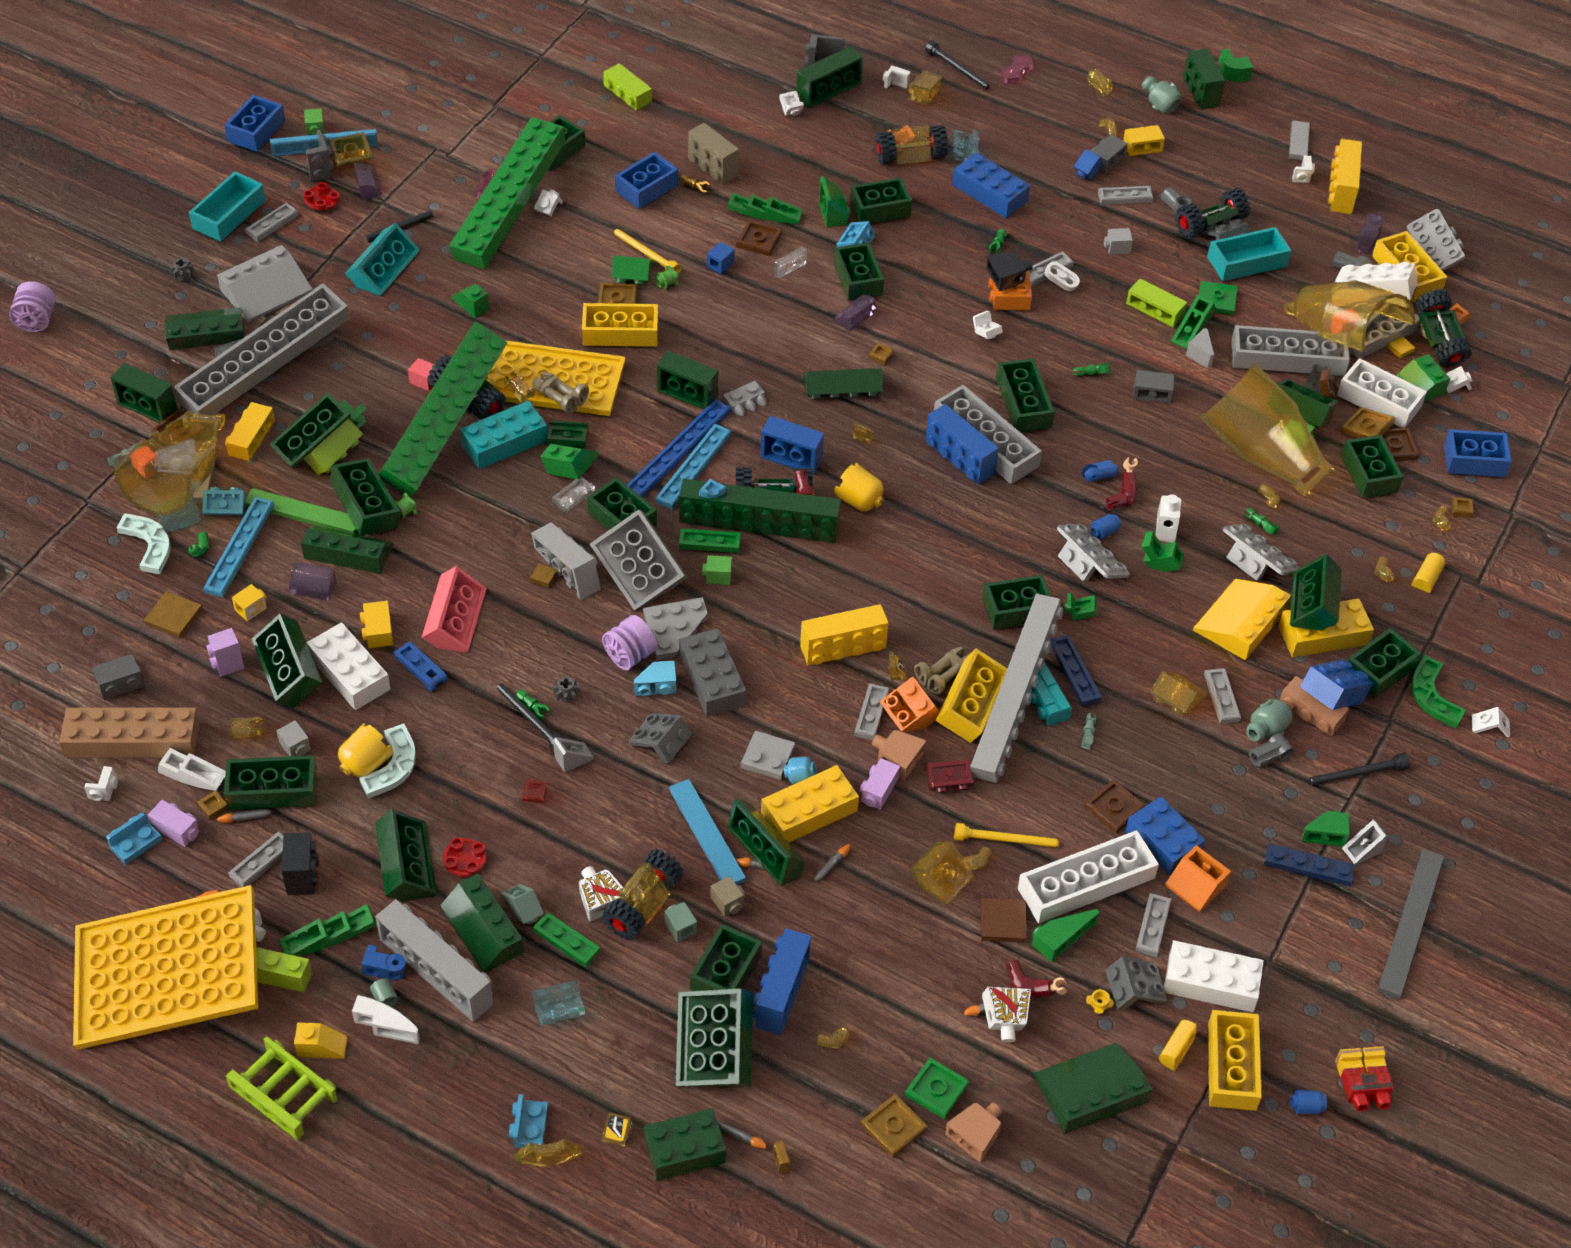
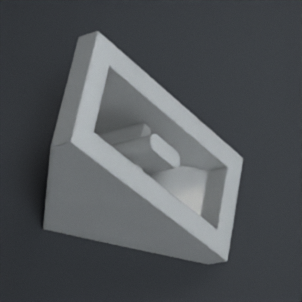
M1206 328L1189 342L1186 356L1206 368H1211L1214 352L1209 332Z
M558 737L553 740L555 759L564 773L588 763L594 758L584 742Z
M1373 819L1342 849L1351 861L1357 865L1381 854L1388 835L1376 820Z

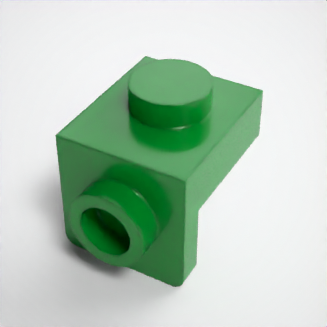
M1068 593L1067 601L1065 602L1066 612L1070 613L1074 621L1097 616V599L1095 595L1075 599L1072 593Z

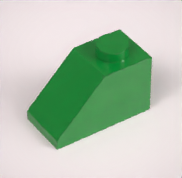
M477 284L466 287L451 296L454 302L474 318L489 310L488 293Z
M1326 811L1305 826L1301 842L1343 847L1346 845L1349 837V813Z

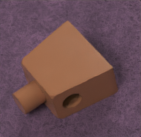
M894 730L887 739L877 734L872 741V746L879 749L878 762L882 758L900 766L899 778L905 781L925 754L926 740Z
M974 1103L947 1123L945 1135L977 1161L981 1162L1000 1132L1001 1122L997 1118L1002 1113V1110L995 1103H991L986 1109L978 1103Z

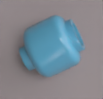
M793 757L789 760L788 765L784 766L785 778H789L792 785L817 774L816 763L812 762L810 757Z

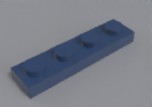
M1070 635L1051 639V649L1081 707L1101 702L1102 696Z
M1268 843L1264 866L1351 887L1355 864Z

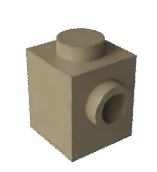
M730 876L711 885V899L724 917L735 914L744 907L745 893L740 885L737 886Z

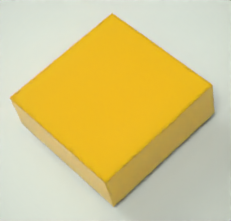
M1403 336L1390 342L1388 345V349L1399 359L1413 353L1415 347Z

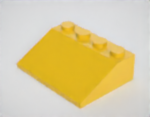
M1235 579L1195 625L1193 631L1246 660L1278 622L1282 612L1287 610L1291 595L1274 585Z

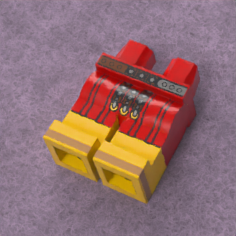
M1384 1046L1363 1048L1362 1052L1360 1048L1342 1049L1338 1053L1335 1062L1345 1093L1347 1094V1102L1353 1103L1357 1112L1368 1110L1370 1107L1369 1101H1376L1377 1108L1380 1110H1387L1392 1104L1391 1094L1394 1087L1384 1059L1386 1055Z

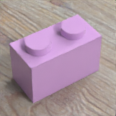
M232 628L208 636L209 645H206L209 656L212 657L209 660L213 670H218L220 677L245 669L239 643Z

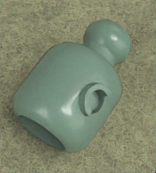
M1148 76L1142 83L1143 90L1150 92L1149 101L1156 111L1169 114L1180 105L1182 94L1178 90L1179 88L1172 82H1157L1155 77Z
M1268 699L1264 704H1260V707L1252 714L1251 723L1247 726L1246 730L1247 736L1253 741H1261L1264 738L1270 739L1277 733L1284 735V730L1292 723L1293 715L1291 709L1280 699Z

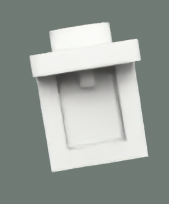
M891 66L883 75L884 88L888 89L890 84H894L907 89L910 81V71Z
M797 91L783 93L779 96L785 116L800 114L804 104L800 102Z
M1304 156L1302 166L1295 167L1292 182L1310 183L1311 175L1315 169L1311 156Z
M543 189L534 209L551 217L557 204H562L563 200L556 191H546Z
M989 311L973 316L976 334L986 339H993L996 335L1003 333L1002 326L992 322Z
M1462 366L1446 373L1450 378L1447 387L1448 393L1463 386H1467L1468 390L1472 389L1470 382H1473L1468 371L1464 372Z
M104 766L98 784H85L84 788L87 797L94 801H110L113 789L117 788L118 777L115 776L112 767Z

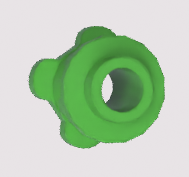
M670 265L666 266V271L656 274L655 281L658 287L667 289L671 284L678 286V273Z
M407 493L402 494L403 499L398 502L395 501L400 510V519H404L405 515L409 513L412 515L417 514L416 504Z

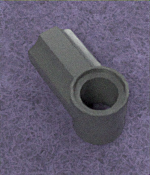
M1171 187L1166 188L1161 193V199L1174 210V216L1178 208L1192 204V200L1189 197L1181 196Z
M1340 251L1336 253L1332 263L1333 266L1340 269L1346 265L1363 266L1365 264H1372L1371 260L1365 256L1356 258Z
M1277 733L1267 743L1250 750L1249 756L1255 767H1262L1277 759L1279 761L1288 759L1293 755L1295 749L1282 733Z

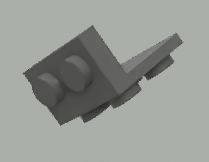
M811 34L810 43H806V53L809 56L805 58V67L843 50L844 38Z
M316 130L319 147L305 150L311 182L332 178L331 170H334L332 159H330V156H332L331 148L327 144L325 134L322 135L320 130Z
M1231 219L1229 221L1217 222V225L1211 227L1205 225L1202 234L1215 236L1216 240L1250 233L1247 222H1242L1240 219Z
M127 655L93 667V673L104 700L145 687L140 668L133 655Z
M653 713L646 717L639 729L633 733L629 742L633 746L653 747L661 761L669 764L691 737L692 733L681 716Z
M1122 956L1105 970L1118 1010L1124 1011L1138 999L1164 1004L1167 1001L1165 989L1155 963Z

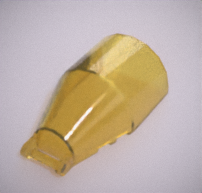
M1357 280L1305 286L1297 294L1294 302H1288L1283 305V309L1287 314L1295 316L1304 324L1308 323L1310 329L1317 330L1320 337L1360 351L1365 350V332L1370 317L1374 312L1412 325L1416 324L1413 304L1406 296Z
M1256 363L1251 366L1244 377L1206 413H1201L1198 416L1239 459L1293 485L1305 497L1325 475L1334 471L1333 467L1323 458L1313 436H1311L1305 420H1303L1297 404ZM1319 465L1321 469L1304 485L1301 480Z
M186 411L183 416L166 425V430L161 433L156 431L152 434L153 437L151 439L139 441L114 468V475L120 491L132 504L149 513L157 515L173 514L183 508L208 479L214 469L219 431L226 422L225 414L206 415Z

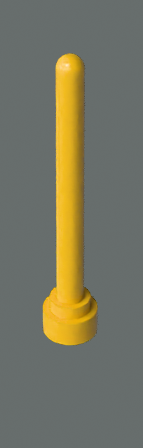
M620 229L614 231L617 237L665 267V270H667L666 266L670 265L678 274L680 273L681 265L676 261L664 259Z
M956 823L954 840L963 841L970 837L1057 847L1059 845V840L1055 838L969 829V826H965L963 823Z

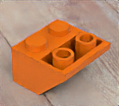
M911 677L879 701L903 733L927 728L935 722L940 712L914 677Z
M1196 845L1182 858L1165 883V886L1200 912L1227 886L1231 871Z

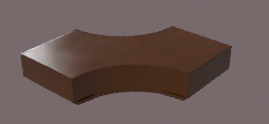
M1322 370L1320 377L1322 395L1336 400L1338 389L1335 376H1331L1330 370Z

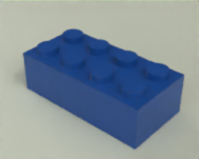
M977 152L954 168L952 185L1005 218L1029 200L1031 185Z
M946 404L928 414L926 442L928 445L935 448L944 458H947L957 469H960L970 480H973L978 485L995 475L999 448Z
M785 928L783 936H778L775 945V949H777L776 954L770 956L768 963L769 972L768 974L764 973L760 985L763 988L761 993H756L753 1006H755L753 1018H756L755 1027L782 1035L808 966L811 950L810 935Z

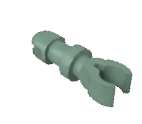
M137 443L128 450L123 449L121 453L107 459L109 465L115 467L124 460L128 461L126 453L142 443Z
M1091 713L1086 716V725L1083 727L1084 736L1081 747L1088 750L1090 749V744L1093 743V735H1095L1096 731L1094 725L1096 724L1097 716L1095 714L1093 718Z

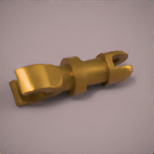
M681 175L679 178L682 184L690 185L693 189H699L704 194L709 193L703 187L709 186L712 188L708 182H699V179H691L687 175Z

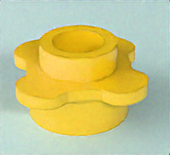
M1103 989L1094 991L1092 996L1089 995L1086 998L1087 1004H1090L1097 1014H1102L1106 1008H1111L1114 1004L1109 994Z

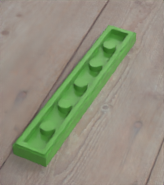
M254 488L251 489L245 499L244 507L249 508L256 496L274 501L275 506L270 514L318 527L352 534L357 532L349 515L344 512Z

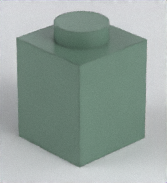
M685 902L678 905L674 904L664 911V922L677 943L697 934V921Z

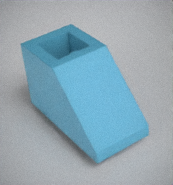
M674 661L653 662L634 679V696L676 693Z

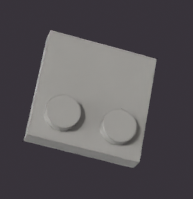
M755 731L741 761V768L781 780L784 774V766L788 765L795 749V742Z

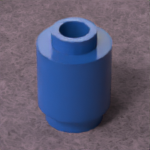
M1108 514L1093 521L1090 530L1094 537L1103 539L1116 533L1121 528V522L1117 515Z
M1296 1090L1294 1095L1290 1097L1291 1109H1294L1296 1114L1319 1115L1321 1112H1326V1094L1320 1093V1091Z

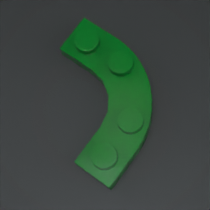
M1424 655L1412 679L1413 696L1426 714L1457 728L1466 709L1447 701L1438 694L1434 682L1444 664Z

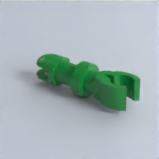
M1005 229L998 230L997 236L989 246L990 254L995 249L996 253L1000 254V247L1007 236Z
M1102 363L1096 366L1090 364L1088 367H1075L1073 371L1079 372L1073 374L1074 376H1083L1085 374L1092 376L1095 373H1110V365Z
M1252 508L1246 509L1250 514L1245 512V516L1250 520H1254L1257 526H1262L1270 534L1278 532L1280 527L1266 520L1267 518L1264 515L1260 516Z
M519 690L516 693L517 698L522 703H525L529 710H534L539 719L545 720L540 710L551 714L546 705L540 704L536 698H531L526 691Z

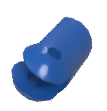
M1112 459L1088 464L1082 470V476L1088 482L1108 479L1118 475V467L1112 463Z

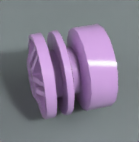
M28 281L20 284L17 287L10 308V320L22 330L29 332L43 331L48 327L56 302L54 292L46 285L38 282Z
M636 615L629 616L619 624V627H613L611 631H607L602 636V642L609 657L623 670L631 669L641 659L647 658L657 650V641L652 630Z

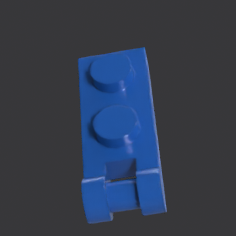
M410 641L394 652V658L417 677L430 692L436 688L437 684L448 680L445 672Z

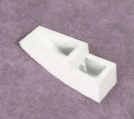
M169 748L158 766V773L179 782L208 790L217 791L225 779V770L191 753L186 756L172 748Z
M357 996L352 1010L354 1023L372 1026L373 1033L376 1036L419 1044L418 1028L409 1019L386 1004L363 996Z

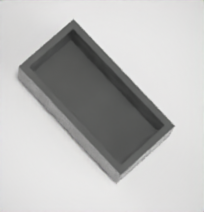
M719 629L680 638L679 655L706 717L746 706V689Z

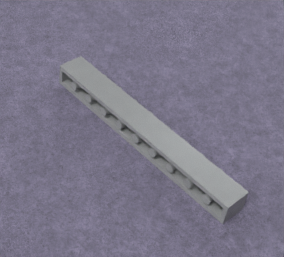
M1036 594L971 763L970 768L973 778L997 783L999 776L1004 774V763L1006 758H1009L1011 755L1012 741L1018 737V725L1024 721V709L1031 702L1032 688L1037 686V675L1039 670L1042 671L1044 667L1045 653L1048 654L1050 651L1051 637L1056 635L1058 619L1061 620L1064 609L1061 607L1059 598Z

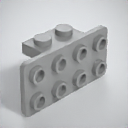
M1435 209L1407 225L1411 236L1442 271L1465 259L1462 251L1464 246L1460 238L1455 239L1458 236L1453 226L1449 228L1439 209Z
M1241 523L1224 526L1222 531L1236 541L1226 558L1256 581L1262 578L1268 566L1282 576L1294 574V571L1300 569L1295 560L1286 558L1281 554L1282 551L1279 548L1269 545L1264 537L1253 533L1248 525Z
M1082 524L1058 525L1056 529L1068 540L1058 554V557L1082 581H1088L1096 569L1107 579L1129 577L1130 573L1126 570L1127 567L1123 563L1118 562L1113 557V553L1105 549L1101 545L1100 540L1088 532L1087 527Z

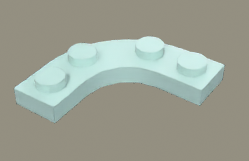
M124 513L117 526L118 533L144 539L148 543V548L139 565L140 570L160 574L170 554L168 535L156 521Z
M404 723L384 731L385 737L394 751L389 764L378 771L359 778L368 799L399 786L408 778L414 768L416 760L415 746Z

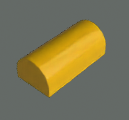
M1429 553L1411 586L1430 594L1445 567V559L1440 554Z
M1182 1020L1159 1056V1060L1164 1066L1173 1071L1177 1069L1196 1038L1197 1026L1195 1023L1188 1020Z

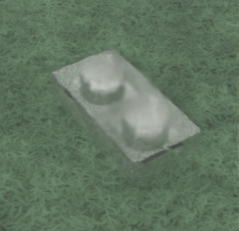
M802 246L774 262V275L779 279L807 264V250Z
M580 477L579 480H574L554 495L552 502L563 511L568 512L592 494L594 486L583 477Z

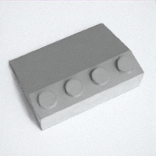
M283 245L217 275L220 291L235 308H242V316L248 322L291 303L313 290L292 255Z
M640 509L590 543V546L634 611L670 591L688 578L644 512Z

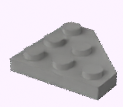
M703 597L643 608L646 624L652 630L657 641L656 659L662 660L677 657L679 655V639L694 635L699 625L705 622L708 618V612Z

